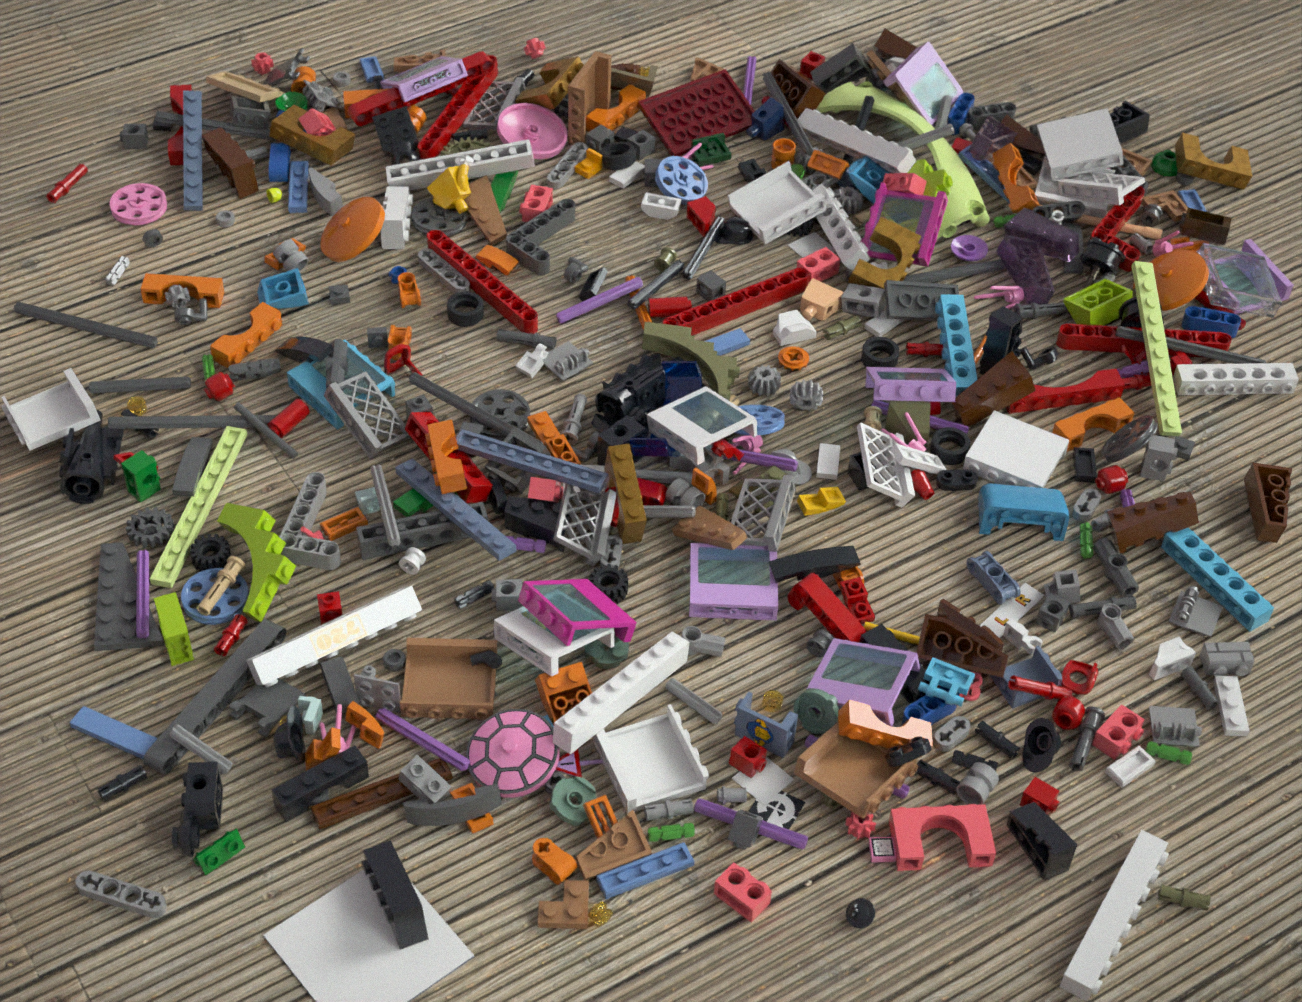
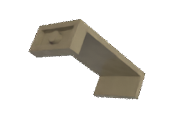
M650 66L648 77L611 68V86L625 88L631 84L645 91L646 95H651L658 66Z

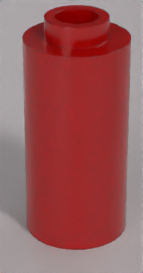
M687 296L648 298L650 318L670 317L692 308L691 300H688Z
M295 399L274 417L267 426L280 438H283L310 414V410L305 402Z

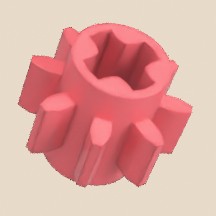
M538 38L528 40L526 42L527 45L524 47L526 56L529 55L532 59L541 57L544 49H546L544 41L540 42Z
M264 52L257 53L255 59L251 60L254 71H257L259 74H267L271 71L270 67H274L273 59Z
M851 812V817L846 818L845 824L849 826L848 834H852L858 840L864 837L869 838L871 831H875L876 823L872 822L874 815L869 814L863 819Z

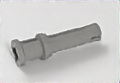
M583 394L575 395L569 418L565 420L563 424L564 431L561 432L571 446L577 443V434L581 431L580 420L587 402V397Z

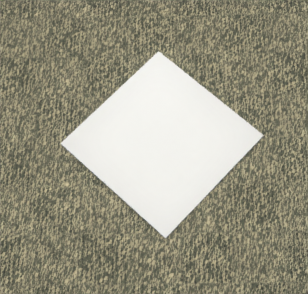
M364 871L359 872L263 935L315 1002H410L468 962L474 955L414 885L413 887L422 903L429 939L400 950L392 928L386 921L384 909L379 906L376 897L377 892L371 888L368 878L370 875H365Z

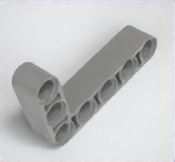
M320 472L308 474L279 536L286 542L280 555H284L295 564L333 570L341 564L338 544L333 541L308 537L300 530L304 526L311 531L326 497L325 476Z

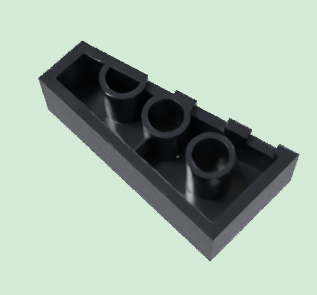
M1126 100L1122 102V106L1115 107L1110 114L1120 144L1139 137L1148 131L1150 114Z
M1004 306L997 311H993L989 317L990 324L985 334L987 338L982 348L984 351L983 357L979 363L981 365L979 371L981 375H984L1011 351H1013L1017 358L1021 355V350L1018 347L1022 342L1019 336L1022 333L1023 317Z
M391 840L364 849L365 860L361 861L365 875H370L368 878L371 888L377 892L376 897L379 906L384 909L386 921L392 928L400 950L428 940L422 903Z

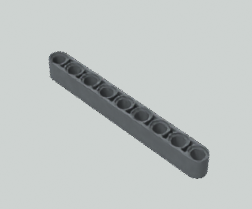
M264 619L152 744L144 755L143 764L163 775L168 774L189 750L170 737L169 734L174 726L180 725L199 739L253 677L246 660L282 644L287 634L286 628L268 619Z

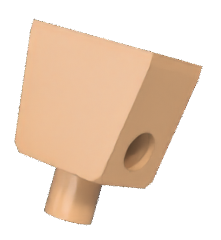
M812 278L801 298L800 310L802 316L806 320H811L813 317L821 321L826 320L842 307L841 297L844 292Z

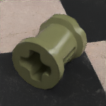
M664 247L661 250V255L654 260V266L663 272L670 266L671 262L676 260V252L672 248Z

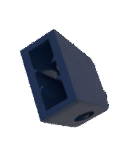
M772 97L762 104L751 115L752 126L746 130L750 138L758 136L766 141L784 131L783 105Z

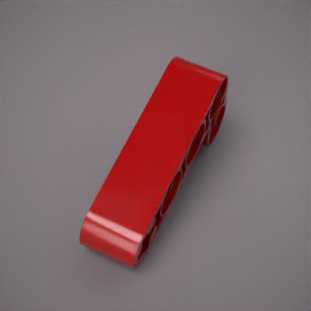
M810 573L795 584L787 596L789 604L794 609L800 610L806 606L835 639L860 643L861 635L866 632L865 628L815 573Z

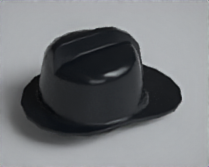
M732 217L724 222L715 242L722 244H748L753 240L754 235L749 228L748 221L740 217Z
M293 705L288 709L287 722L280 725L275 731L273 737L274 746L278 758L296 757L297 760L304 761L306 749L303 738L302 717L298 708Z
M1037 718L1026 729L1022 761L1025 768L1030 772L1038 773L1047 769L1052 763L1054 755L1060 749L1061 737L1053 723L1048 719Z

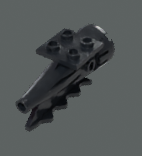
M655 353L651 356L644 354L637 365L631 363L628 365L625 373H615L610 383L602 382L603 390L595 397L597 411L599 413L602 412L604 416L615 423L629 415L631 410L637 406L641 408L654 407L657 410L667 405L665 384L685 366L683 358L678 356L661 364L660 353Z
M99 410L96 411L101 421L85 427L80 439L73 442L74 428H70L68 436H64L63 448L65 450H61L60 463H63V465H60L59 478H62L60 490L63 495L65 493L69 496L70 501L78 504H90L94 502V499L98 497L100 499L104 493V478L111 479L110 485H115L118 462L113 457L121 452L124 429H109L108 425L103 427V413Z

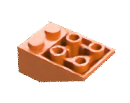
M582 662L559 668V673L552 677L547 673H542L535 679L541 701L553 726L555 721L592 694Z

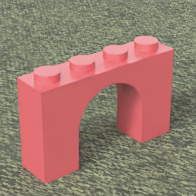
M985 804L945 805L941 807L922 806L919 808L899 807L891 809L889 828L891 837L894 839L897 871L922 869L924 852L920 836L932 828L948 829L960 837L965 847L969 868L993 866L996 850Z

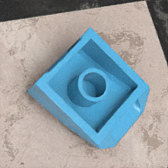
M868 157L854 161L846 170L854 186L874 205L876 190L880 188L881 182L883 183L885 173L890 172Z
M298 268L261 279L257 290L259 303L264 302L275 309H289L309 305L306 288Z

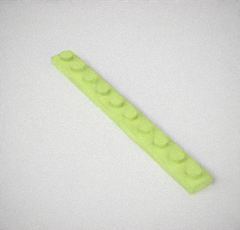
M1134 261L1131 266L1160 435L1179 436L1182 430L1153 263Z
M226 427L197 484L195 497L191 496L150 577L151 585L167 588L173 587L190 553L191 544H194V540L197 538L247 437L246 429Z

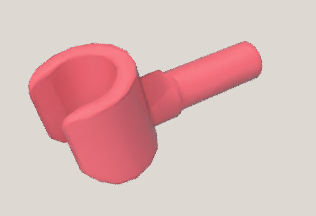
M304 526L300 529L308 537L325 540L320 530L313 533Z

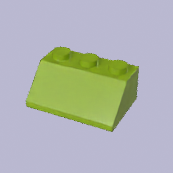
M1103 279L1064 298L1063 303L1076 324L1103 326L1119 318L1118 311L1120 306L1128 299L1133 298V291L1110 280Z

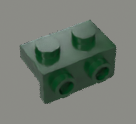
M724 133L691 141V149L699 143L702 144L691 155L699 167L731 160L732 153L725 144Z

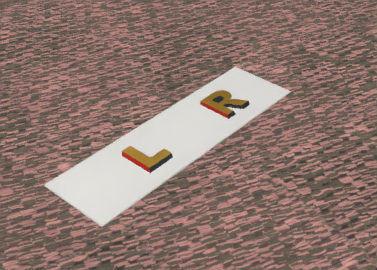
M1024 583L1020 587L1021 594L1019 597L1007 599L980 626H987L1000 638L1003 636L1007 621L1011 618L1018 621L1045 595Z

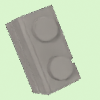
M1249 642L1204 643L1200 652L1205 675L1224 676L1225 674H1236L1237 676H1244L1250 674L1254 665Z

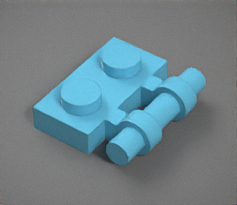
M932 657L923 678L930 681V684L921 682L918 690L925 692L926 696L931 698L935 696L945 700L946 704H955L961 707L964 698L957 696V693L967 695L975 673ZM938 685L950 689L949 692L937 688Z

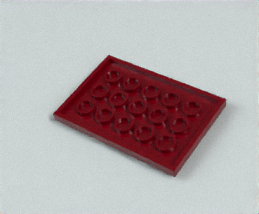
M726 69L640 100L637 104L671 156H681L691 150V141L693 139L724 133L725 138L746 131L752 126L751 115L755 112Z

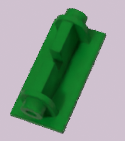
M237 829L230 832L226 831L225 835L213 842L212 846L209 845L202 851L195 853V857L192 858L193 862L197 866L200 865L205 876L246 848Z

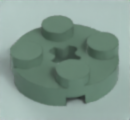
M614 635V647L609 648V651H605L602 648L607 645L598 639L584 645L586 659L588 661L590 659L595 663L596 667L602 669L618 667L620 662L624 659L626 660L629 654V643L622 642L616 635Z
M807 688L795 700L794 713L798 715L803 723L801 726L811 733L823 734L838 722V700L834 695L828 694L823 690ZM816 707L820 711V714L816 715V711L812 708Z
M581 777L564 778L552 790L549 806L562 821L573 826H579L581 823L589 820L583 804L596 799L595 794L597 792L590 782ZM574 796H576L578 798L577 802L579 803V805L572 804L570 802L569 797L573 798Z

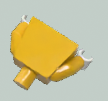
M467 155L465 159L461 158L459 160L460 166L448 167L427 187L428 191L433 195L434 204L444 209L456 208L459 214L468 210L464 200L471 194L468 184V170L474 163L473 158Z

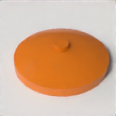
M372 197L357 198L343 206L330 219L322 233L320 247L323 254L331 261L343 262L362 253L375 240L383 226L385 219L383 206Z
M1172 251L1162 254L1149 262L1153 263L1162 311L1178 308L1194 299L1205 287L1209 277V269L1201 255L1193 251Z

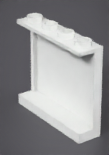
M1107 108L1037 125L1038 138L1041 139L1052 181L1123 165V151Z
M1044 156L1035 191L1039 204L1048 205L1081 201L1085 205L1084 215L1104 218L1108 204L1060 196L1059 180L1052 181L1050 167L1046 156ZM1111 169L1093 171L1100 173L1115 174V170ZM1072 176V177H1068V178H1063V179H1073V178L1076 177V176ZM1071 208L1072 212L1081 213L1080 208Z
M789 161L727 195L730 209L738 217L749 222V228L765 245L827 210L825 196L822 193L816 195L792 172Z
M71 368L63 371L67 382L15 404L9 405L5 396H2L4 405H1L2 410L13 427L16 436H18L21 445L26 444L29 451L68 435L70 428H74L75 432L101 421L92 400Z
M994 410L966 454L963 470H971L977 476L1001 485L1044 488L1059 460L1063 459L1066 455L1069 440Z
M671 704L667 706V714L606 733L603 728L593 736V743L600 758L603 760V764L627 814L631 810H634V812L643 810L646 805L661 804L666 800L671 801L706 789V781L709 778L708 770L705 765H701L698 750L696 747H692L690 735L687 729H683L681 717L678 712L674 711Z

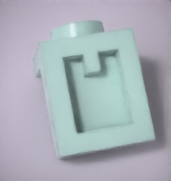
M375 487L355 492L359 508L364 515L380 511Z
M299 696L298 707L300 713H303L302 723L305 726L306 734L315 735L323 715L321 699L311 696Z

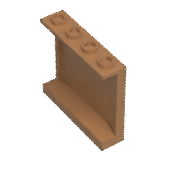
M595 51L568 85V144L585 143L586 116L596 108L610 109L611 55Z
M407 638L402 700H400L401 717L485 720L493 715L497 669H493L485 664L472 666L469 655L487 650L498 654L497 640Z
M837 722L798 757L794 774L864 819L870 813H875L883 800L887 801L891 797L893 790L896 788L900 789L908 776L912 777L918 769L916 764L918 758L897 767H889L885 755L890 748L872 745L868 742L839 735V723Z

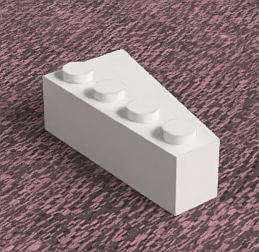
M387 186L385 201L383 202L385 219L380 230L382 249H405V242H409V230L407 229H410V218L408 217L412 215V208L409 205H413V194H409V187Z

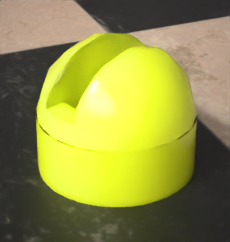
M267 189L266 193L270 203L281 200L282 192L280 189Z

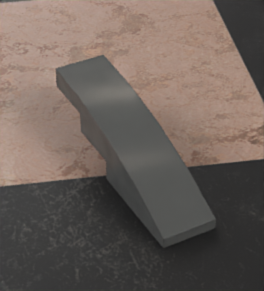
M191 438L176 474L172 489L173 495L195 497L197 484L208 464L213 438Z

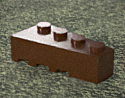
M778 59L771 70V74L796 118H799L806 108L816 110L826 95L825 92L803 74L781 59Z
M220 127L203 134L202 138L207 153L214 163L219 166L223 176H227L232 189L236 188L238 198L241 199L258 192L259 188L254 168H256L252 158L247 156L244 149L241 150L238 142L233 141L230 133H226Z
M1011 351L955 398V402L951 403L959 422L970 427L990 416L994 410L999 411L1033 393L1035 387L1032 376L1013 351Z
M1253 462L1244 477L1255 535L1259 541L1277 543L1287 527V504L1290 498L1289 488L1291 486L1290 476L1292 468Z
M1180 492L1173 496L1159 497L1152 501L1138 502L1131 506L1117 507L1107 511L1110 533L1120 554L1127 551L1126 547L1132 545L1139 547L1144 545V540L1150 538L1157 540L1162 538L1168 531L1175 533L1199 523L1196 501L1191 492Z

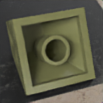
M889 400L885 430L894 435L896 433L903 435L904 442L907 445L913 439L918 441L905 417V413L908 412L921 437L926 441L923 446L927 447L930 428V401Z
M773 465L758 468L745 478L783 480V476L787 474ZM745 478L729 489V492L739 498ZM749 486L748 491L751 493L759 487ZM772 487L768 489V491L770 493H773L774 491L778 490L779 487ZM763 492L755 498L759 501L767 495ZM749 500L745 504L747 506H750L754 502L752 500ZM769 501L763 506L767 509L774 503ZM757 508L754 511L760 513L762 510Z

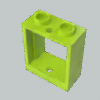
M176 592L153 598L171 665L174 666L193 661L194 657L189 633Z

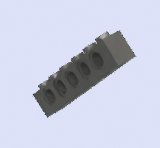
M483 502L469 504L471 508L488 521ZM440 510L395 519L401 542L398 546L392 547L389 545L383 522L356 527L362 560L405 552L410 547L419 549L471 538Z

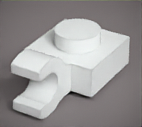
M540 343L533 353L527 351L515 365L517 370L533 378L544 365L543 360L549 354L545 351L547 347Z
M1013 618L1006 622L1003 637L1018 649L1023 647L1027 653L1032 655L1035 647L1032 645L1041 647L1043 643L1039 637L1028 636L1029 631Z

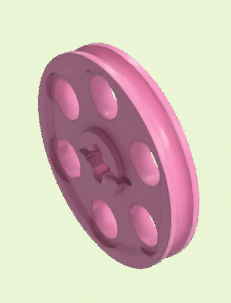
M136 183L127 185L112 195L110 199L111 213L117 221L124 224H148L159 219L167 209L166 195L159 187L151 184ZM122 197H126V198H127V199H125V200H119V199L122 198ZM153 208H157V209H158V210H156V211H150V210L153 209ZM120 209H125L123 212H118Z

